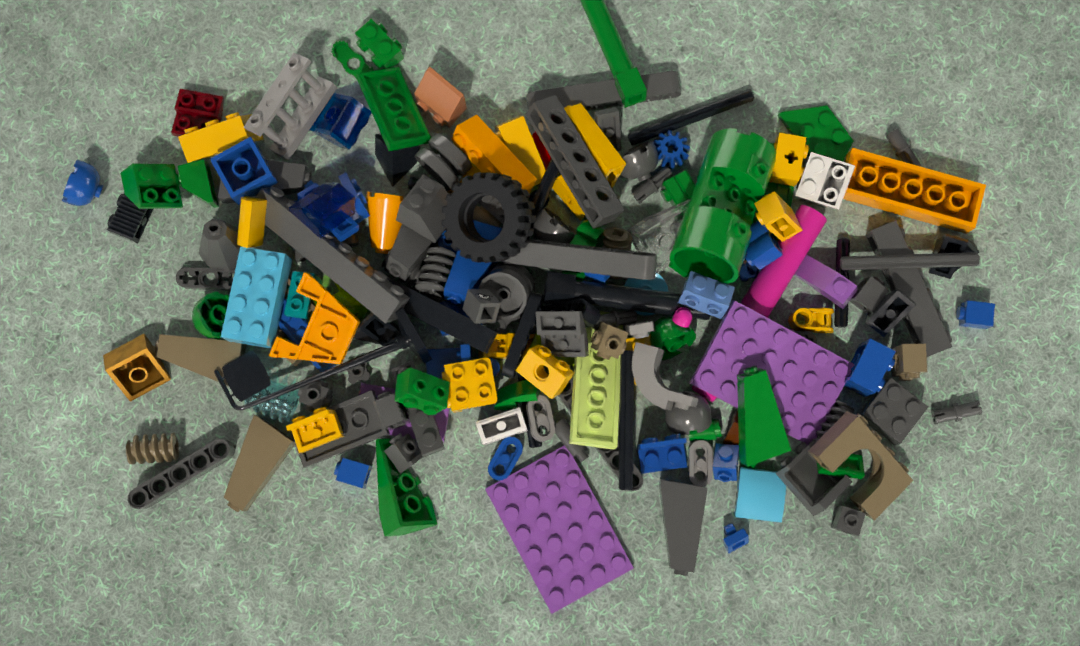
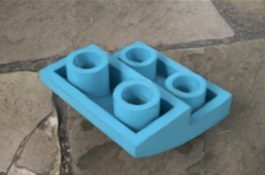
M740 467L735 517L782 523L786 485L775 474L777 471Z

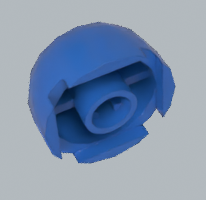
M77 159L74 167H76L75 171L70 174L62 202L75 206H84L91 203L94 197H100L104 185L99 184L100 175L94 166Z

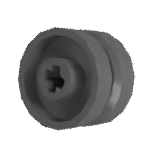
M436 133L428 142L431 150L422 147L415 155V158L436 181L451 190L458 182V177L455 173L464 176L472 168V165L452 142L440 133Z
M499 263L484 277L478 289H488L501 302L497 319L509 320L523 312L531 292L535 291V283L530 272L522 265Z

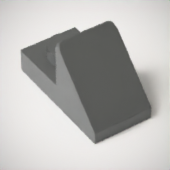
M613 107L594 112L596 124L617 151H621L619 110Z

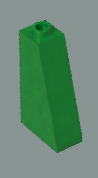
M757 366L746 368L743 370V374L737 375L739 459L747 467L791 451L767 371L757 368Z

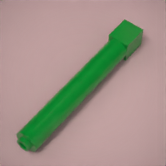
M580 0L615 79V87L624 107L646 101L647 89L637 67L634 68L605 1Z

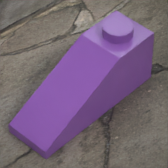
M808 255L805 256L794 274L842 309L845 308L857 292V285Z

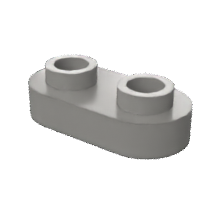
M539 395L538 401H527L526 411L532 437L539 442H545L554 436L555 425L549 400L545 396ZM535 403L541 406L539 412L534 410ZM540 426L545 428V434L539 433L538 428Z
M704 440L693 442L688 450V477L694 486H707L713 478V450L711 445ZM697 448H702L704 450V455L702 457L697 456ZM698 471H702L704 473V478L702 480H698L696 478V473Z

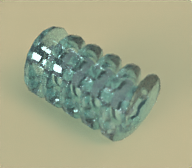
M272 387L267 390L269 394L273 393ZM263 389L262 391L246 399L245 404L262 398L268 394ZM286 394L283 399L281 396L253 406V410L257 413L262 410V415L268 416L270 414L271 419L275 420L278 418L281 423L289 422L296 410L298 398L295 397L292 402H289V394Z

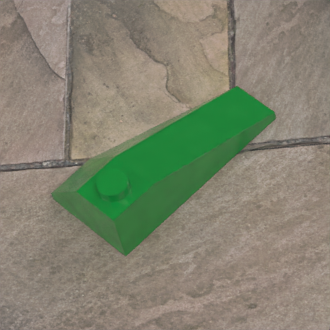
M393 438L376 440L379 516L384 537L406 535L438 524L432 501L429 496L424 497L418 487L421 484L418 476L414 478L409 469L400 473L384 452V450L391 446L389 441Z

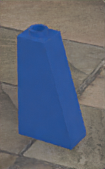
M474 221L477 232L486 240L495 239L502 231V228ZM457 251L444 288V299L454 305H464L468 289H478L484 277L488 275L489 271L498 262H473L471 258L465 259L460 256L461 251Z

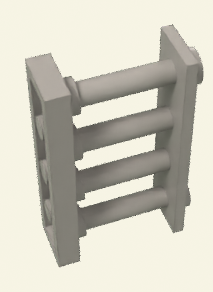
M295 52L243 127L259 137L264 133L273 141L269 149L288 161L338 88L334 83L318 76L315 78L306 70L311 60ZM301 77L311 86L304 97L294 89ZM288 96L298 104L292 116L281 107ZM275 115L286 123L279 134L269 126Z

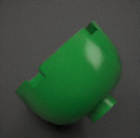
M212 292L203 296L195 304L192 311V321L200 334L213 339L221 338L229 295Z
M673 317L658 319L654 323V331H651L649 334L651 346L664 350L663 361L682 353L677 351L679 348L686 344L690 347L696 339V333L691 326L681 327L672 321Z

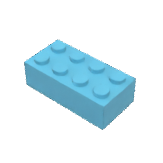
M240 246L221 338L229 342L272 349L276 339L292 259L284 253Z

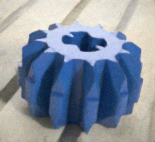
M671 130L667 131V137L660 133L658 136L659 140L655 139L653 142L658 152V162L663 160L661 167L664 168L666 163H669L670 169H674L675 163L682 166L683 160H687L689 157L686 152L690 150V146L685 144L687 138L679 139L680 132H676V135L672 136ZM670 146L674 147L672 153L668 152Z

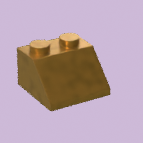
M145 334L103 355L105 371L130 402L171 380L162 360L155 353V347Z

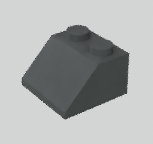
M423 174L400 203L396 221L436 243L446 227H442L441 221L445 220V213H442V207L447 206L448 203L445 200L448 193L444 186Z

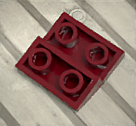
M179 89L174 107L176 116L171 134L179 137L185 135L184 130L195 126H198V129L206 127V122L216 119L220 123L222 120L224 97Z

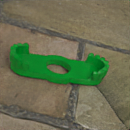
M338 41L333 44L331 48L333 57L343 65L348 74L356 78L358 73L374 71L373 67H369L365 63L361 55L355 53L349 47L348 42ZM353 58L360 61L359 68L355 70L348 67L349 60Z

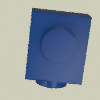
M716 444L713 460L714 479L723 482L737 481L739 445Z

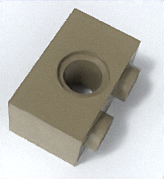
M901 344L892 348V350L896 351L893 356L896 360L891 369L892 377H899V381H911L914 378H920V374L927 372L926 344Z

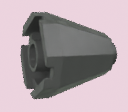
M211 219L204 224L199 255L211 270L218 271L217 269H223V271H231L236 268L240 246L237 245L238 229L219 219Z

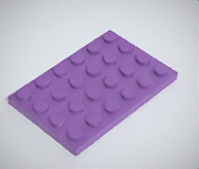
M732 300L689 383L738 408L737 375L743 374L744 369L752 366L766 370L786 434L808 444L812 439L817 438L816 432L821 430V423H825L827 419L825 416L829 415L830 408L834 406L835 400H837L845 385L844 381L852 372L851 368L854 364L743 304Z
M565 446L485 489L551 614L634 569L574 457Z

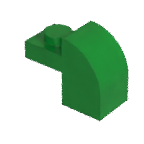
M585 220L578 226L577 234L570 244L603 247L605 229L600 226L593 229L590 222Z

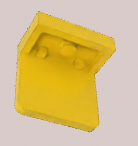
M489 358L444 365L445 371L441 372L442 379L450 382L447 408H451L453 413L497 402L492 364Z

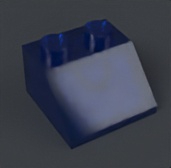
M334 93L310 128V131L338 147L350 150L356 143L357 136L362 128L367 125L372 112L355 98Z
M323 183L289 207V211L321 239L355 214V196L340 183Z

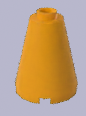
M367 191L366 200L368 202L367 211L370 215L368 221L371 247L376 248V253L388 254L389 250L393 248L402 225L396 221L400 203L403 201V196L375 193L374 197H372V192Z

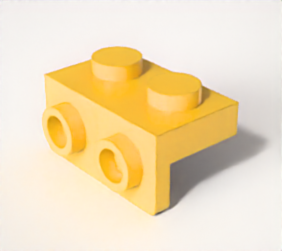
M322 407L314 410V415L306 418L304 415L292 419V424L286 426L287 431H292L299 453H304L344 437L335 410Z

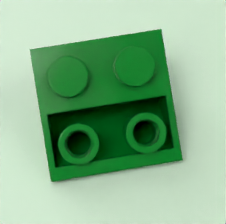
M132 163L120 173L124 194L139 209L183 207L175 164Z

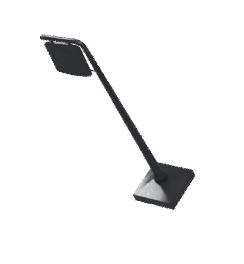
M402 308L395 312L401 336L397 337V341L274 393H268L266 388L271 385L270 378L263 363L252 350L223 366L224 377H221L218 370H215L214 374L231 406L236 410H245L401 348L406 349L409 347L424 364L432 360L408 315ZM223 379H226L231 391L233 392L232 395L230 394ZM263 389L268 394L242 406L237 405L232 398L235 395L242 402Z

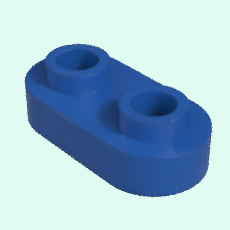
M507 437L499 445L488 465L489 475L493 479L498 481L504 480L511 474L523 452V446L519 439ZM513 444L516 447L514 453L507 451L508 445ZM499 464L504 466V472L500 474L495 470Z

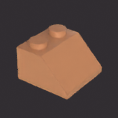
M429 67L414 93L417 101L416 105L424 112L430 111L434 115L432 118L439 125L443 126L445 124L450 128L467 109L465 97L459 90Z

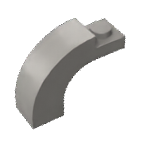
M636 342L632 357V371L634 380L641 393L651 403L666 410H672L674 402V407L688 410L689 406L696 408L698 398L674 392L663 383L660 376V364L664 350Z

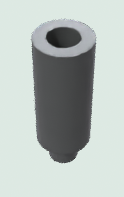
M565 418L555 424V434L573 457L577 455L580 461L583 462L589 457L584 451L586 446L569 444V423Z

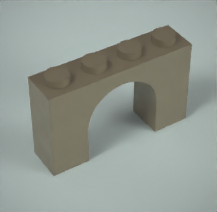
M846 412L808 452L822 468L833 473L852 453L860 449H867L873 460L871 475L849 499L861 512L866 513L867 517L876 520L913 482V479L907 474L909 469L903 463L896 461L894 458L896 456L895 453L880 442L882 440L880 435L866 426L868 421L858 413L855 415Z

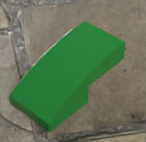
M528 380L510 384L497 391L498 400L494 404V410L516 409L518 402L538 401L540 390Z

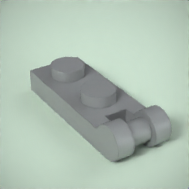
M644 320L624 325V331L629 333L627 338L633 337L638 339L648 337L649 332L654 331L653 322Z

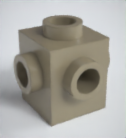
M601 321L598 330H595L592 335L591 348L597 351L596 355L609 360L612 356L618 359L620 354H623L625 351L626 339L629 333Z

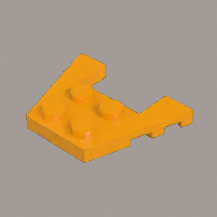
M304 272L296 292L317 301L314 312L299 345L277 336L269 356L342 364L360 320L314 277Z

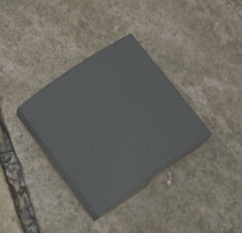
M581 311L536 312L537 335H541V346L547 347L554 357L589 356L586 327Z

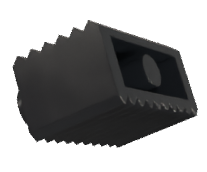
M121 194L117 200L118 207L115 214H112L108 219L107 230L114 235L138 244L153 209H139L125 194Z

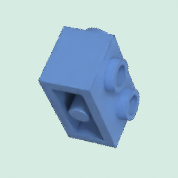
M690 271L678 303L722 319L730 305L735 287Z

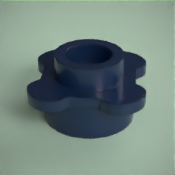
M746 258L739 273L742 282H747L749 278H755L759 271L755 265L752 267Z

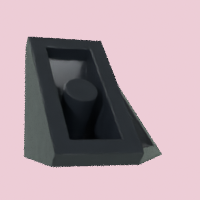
M375 134V156L393 187L418 162L415 155L420 150V145L388 151L382 135Z
M945 234L936 240L933 254L979 253V251L969 240ZM961 267L929 268V273L951 279L953 273Z
M370 313L359 324L353 339L385 346L396 341L397 337L401 336V332L393 321L384 323L376 315Z

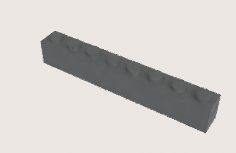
M276 187L261 188L256 198L267 200L265 225L384 323L397 319L395 312L404 308L410 299L404 294V290L401 287L389 282L384 273L373 269L369 265L368 260L356 255L348 244L340 242L328 229L319 225L315 217L303 212L299 204L287 199L282 190Z

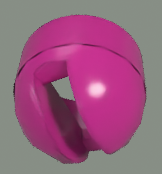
M686 307L677 309L672 321L681 327H689L692 321L691 311Z

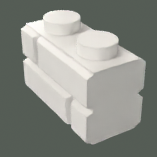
M520 407L475 422L483 445L528 431Z

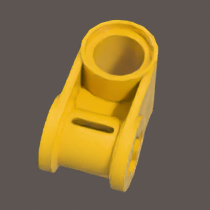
M799 308L790 314L788 324L795 331L833 333L831 317L834 309ZM797 314L805 318L804 325H800L796 321Z

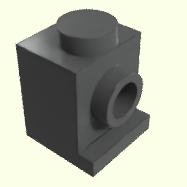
M401 433L389 441L391 446L384 450L400 473L423 458L419 447L409 434H406L404 437Z

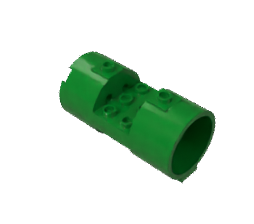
M736 128L722 129L711 136L687 211L683 215L669 256V267L684 278L689 276L690 271L725 284L737 280L752 236L750 227L756 211L754 203L761 200L765 195L776 162L777 152L775 148L762 136L753 132L750 135L737 133L738 129Z

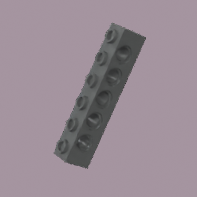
M556 95L535 101L526 112V116L594 229L614 221L624 211V208L598 167V163L588 150L586 143L576 130L574 123L564 110L563 105Z

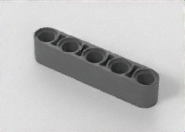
M216 439L130 491L128 495L129 505L134 509L150 508L231 459L235 453L234 444L225 439ZM224 443L227 451L223 456H220L218 448ZM201 456H205L207 460L203 468H200L198 465V460ZM181 468L186 470V477L183 480H180L178 477V472ZM161 480H164L166 483V488L163 492L158 490V484ZM141 492L146 497L142 505L138 502V496Z

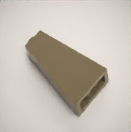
M160 334L159 340L155 343V353H157V357L219 382L214 371L218 370L221 377H224L222 367L246 354L247 344L229 342L227 340ZM223 379L224 383L229 386L226 379Z
M254 415L223 497L229 501L227 505L236 512L240 510L248 511L295 445L294 440L260 416Z

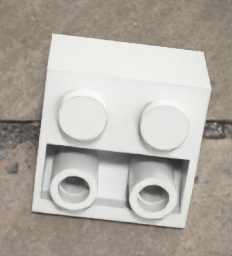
M811 152L795 196L839 210L855 165Z

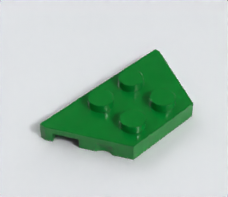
M827 105L784 111L778 114L779 119L791 135L806 137L805 145H809L808 157L813 152L842 162L844 161L854 140Z

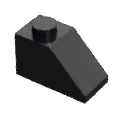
M896 289L885 295L874 312L867 313L866 324L885 337L916 306V303L899 289Z

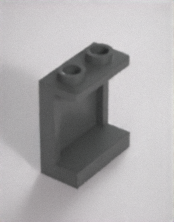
M814 440L808 444L802 442L793 450L796 454L793 457L791 455L787 456L780 463L782 468L775 473L813 517L826 510L852 483L847 475L839 479L834 475L818 473L817 462L808 452L816 443Z

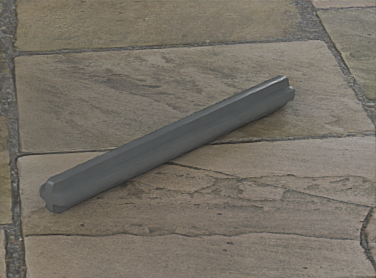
M976 252L841 257L840 267L842 270L977 266L980 262V256Z

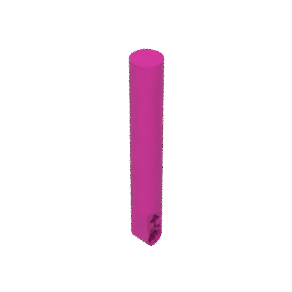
M800 205L795 213L802 231L784 242L779 239L778 243L783 255L760 270L741 301V304L767 318L827 222L824 215L809 206ZM694 385L692 386L693 391L710 402L717 398Z

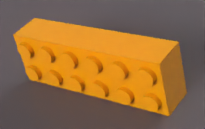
M852 148L846 155L845 163L855 165V169L843 198L844 200L965 234L976 228L986 188L985 184Z

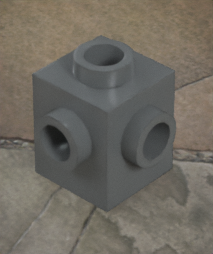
M319 380L301 387L298 391V396H300L298 401L304 403L302 408L312 413L314 410L322 407L329 408L333 400V391L327 388L329 384ZM313 391L317 392L315 399H311Z

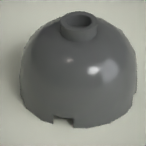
M654 142L642 143L624 153L625 156L622 158L626 162V166L620 175L629 180L638 178L639 182L650 178V172L658 164V152Z
M542 208L538 213L536 223L533 225V233L540 241L570 244L577 232L571 226L568 228L559 216L546 208Z
M683 391L680 394L698 398L696 408L689 406L688 410L674 407V402L672 410L665 409L667 428L675 434L690 435L689 431L696 429L697 433L708 429L712 424L709 403L703 396L691 391Z

